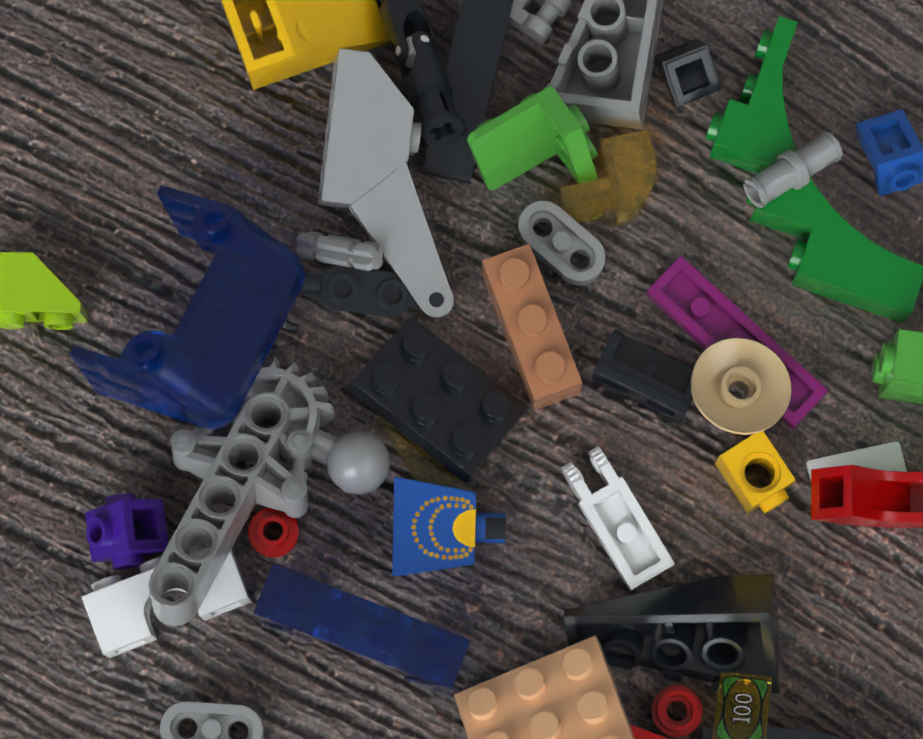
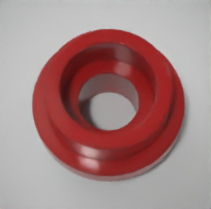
M268 507L259 511L252 518L248 528V536L251 545L259 554L269 558H278L287 555L296 546L299 539V526L296 519L289 517L284 511ZM271 523H278L283 528L282 536L274 541L266 539L264 536L266 526Z
M673 685L662 689L655 696L651 705V717L654 725L660 732L670 737H683L692 733L702 719L703 709L700 699L691 689L684 686ZM679 702L684 706L686 714L683 720L673 721L668 717L667 707L670 703Z

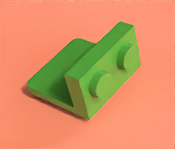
M552 85L539 93L526 96L517 106L500 116L482 122L467 138L481 177L489 190L501 187L556 154L561 158L581 188L598 178L592 159L598 156V153L586 132L590 131L589 125L580 109L575 104L568 108Z

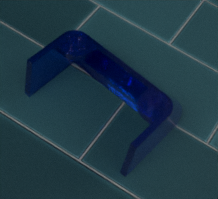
M161 185L157 195L179 234L194 239L203 250L215 253L173 336L154 330L141 332L128 341L119 359L78 346H73L70 356L98 394L203 428L218 429L229 424L237 416L303 287L305 271L298 256L292 250L234 207Z

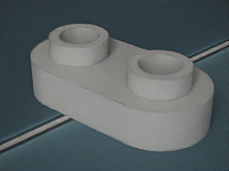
M537 201L531 203L522 211L518 222V234L523 245L530 244L533 254L563 280L572 285L582 286L594 282L601 275L605 264V251L602 244L561 207L550 201ZM538 223H547L551 227L552 232L548 236L541 237L534 232L533 228ZM581 254L588 259L589 264L583 269H577L571 264L570 259L574 255Z
M179 702L168 708L162 716L160 734L162 739H231L230 728L233 724L242 722L248 727V735L245 739H264V725L260 716L255 711L243 705ZM186 719H193L197 725V731L191 738H183L179 733V725Z

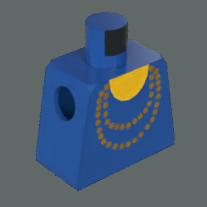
M394 477L392 576L475 564V543H505L506 513L476 512L475 491L403 477Z

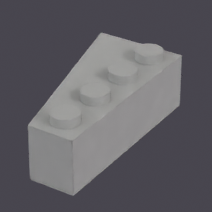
M584 0L577 16L578 22L568 44L565 43L557 61V69L550 84L547 83L546 88L552 85L568 108L575 104L582 112L587 123L643 130L664 0Z

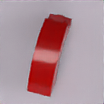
M852 464L811 469V520L864 527L923 528V472L877 470Z

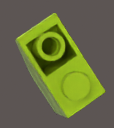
M0 252V328L21 329L24 327V322H44L43 326L48 329L69 330L74 328V323H88V312L82 303L33 252Z

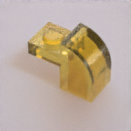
M649 129L600 139L598 157L603 179L560 187V207L571 217H575L577 222L600 218L605 215L604 210L608 209L612 211L615 227L622 226L635 219L650 200L657 173L656 157Z

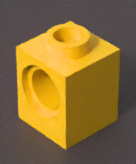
M764 431L753 434L721 454L715 462L716 467L747 514L758 507L766 514L790 498L785 490L790 488L795 482V478ZM752 464L765 467L770 474L769 486L756 488L750 485L745 478V467Z

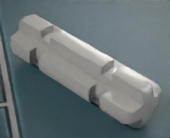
M313 231L301 232L296 238L298 244L296 254L302 259L314 261L316 258L319 262L345 267L353 265L356 269L366 271L377 270L383 264L382 255L384 249L379 243L369 241L362 243L358 239L330 234L325 236L323 233Z

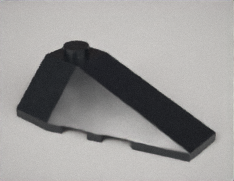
M774 574L721 575L564 611L563 617L568 645L571 646L596 636L601 644L606 661L610 666L631 670L639 665L665 671V679L681 682L682 676L711 682V690L723 692L722 681L727 676L760 678L768 682L767 693H779V617ZM742 679L735 683L729 694L758 693V690L752 681Z

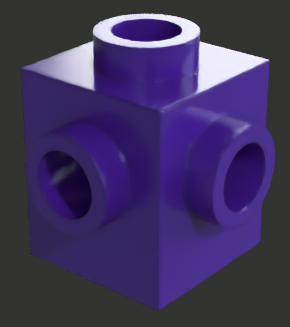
M132 493L117 494L105 497L104 506L85 512L87 523L86 537L90 547L91 562H112L113 569L115 570L136 568L144 563L143 557L165 551L169 543L163 499H135V494Z

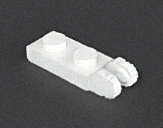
M598 446L589 451L588 455L594 470L599 473L607 485L604 488L591 494L580 470L572 462L561 467V470L580 501L578 506L629 591H632L675 564L624 478L617 476L610 462Z

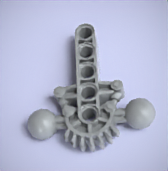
M169 354L158 358L148 368L144 381L145 396L150 404L161 414L181 417L197 410L210 416V420L201 428L196 426L192 431L186 429L178 430L172 435L170 440L175 466L180 470L193 473L203 479L149 580L153 612L157 619L166 625H184L197 614L255 504L284 511L286 515L293 518L301 517L307 512L308 474L304 470L312 465L313 460L327 465V472L334 484L344 492L362 495L376 490L389 474L391 466L389 451L383 441L373 433L354 430L342 434L338 438L320 430V427L334 419V407L331 403H326L328 401V392L325 386L316 387V377L312 372L299 377V366H297L296 362L292 363L286 370L280 369V361L276 357L270 362V367H261V363L254 357L251 362V369L244 371L243 368L235 363L232 368L233 379L229 381L224 389L208 383L207 375L200 364L188 355ZM264 419H271L277 422L271 428H261L256 425L257 422ZM281 456L290 465L292 470L287 471L278 463ZM243 460L255 463V466L249 470H238L233 467L235 463ZM219 502H226L233 506L225 513H216L210 510L212 505ZM194 545H205L210 548L206 554L198 557L185 553ZM172 588L183 589L187 592L183 598L176 601H168L161 597L167 590Z

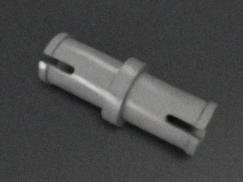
M823 132L819 137L796 151H784L778 155L776 163L744 181L743 186L747 197L756 207L763 208L767 203L791 188L796 190L803 188L810 182L811 176L842 159L843 152L839 142L831 133Z

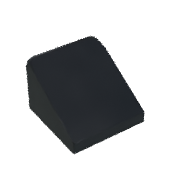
M699 39L691 40L655 55L656 66L675 107L721 90L708 46Z

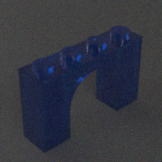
M272 564L253 612L264 626L311 643V640L314 639L352 652L402 674L404 679L451 698L454 695L470 653L471 640L275 564Z

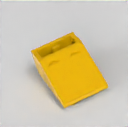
M221 0L253 90L334 62L339 48L364 52L390 43L376 0Z

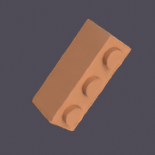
M530 244L482 260V277L533 411L579 395L582 380Z

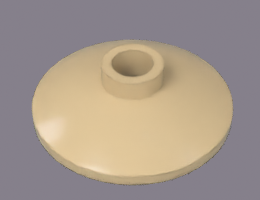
M730 338L711 345L700 355L691 374V392L701 414L714 426L733 434L749 435L765 431L780 420L790 402L791 381L781 359L768 347L749 339ZM729 388H740L744 392L745 398L738 399L729 392Z

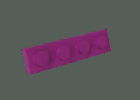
M682 256L647 290L646 296L705 350L719 341L730 338L753 340L772 350L781 359L790 377L791 398L787 410L780 419L792 430L828 393V390Z

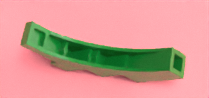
M779 16L774 31L764 29L755 57L763 59L759 75L748 74L739 100L741 102L729 99L724 114L714 112L705 138L714 142L709 158L758 174L776 163L778 155L784 151L797 150L786 118L783 97V64L798 23L797 21ZM811 177L810 182L803 188L798 190L791 188L767 203L765 207H754L750 219L751 222L806 240L805 242L796 240L787 268L795 270L791 286L903 324L912 314L923 281V265L893 254L872 242L852 227L828 203L815 186ZM747 198L746 203L755 206V205L749 200V198Z

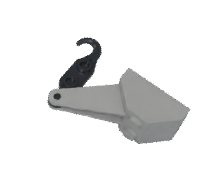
M339 48L334 59L317 205L348 208L370 240L379 243L383 247L382 257L393 272L380 270L366 271L356 269L355 267L337 266L313 274L287 275L276 282L270 290L267 300L268 314L274 324L284 331L291 333L299 331L298 324L289 321L282 312L283 300L292 293L307 294L333 310L385 317L402 315L410 307L419 308L422 313L429 317H442L450 312L454 304L453 293L448 284L406 163L409 156H414V153H418L421 123L413 122V107L370 52Z

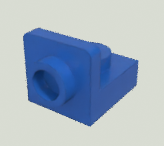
M903 109L856 123V135L874 169L875 188L880 196L895 191H904L923 182V146Z

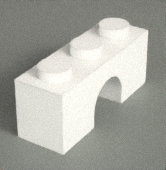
M194 545L187 551L190 556L198 557L206 554L210 548L205 545ZM232 549L198 610L199 616L204 621L252 602ZM161 557L143 563L139 566L140 574L122 580L119 574L101 579L91 585L92 593L81 596L102 654L106 657L112 658L157 640L150 618L152 602L149 580ZM172 588V589H169V590H167V591L165 592V593H167V592H171V591H182V592L187 593V592L184 591L183 589H179V588Z

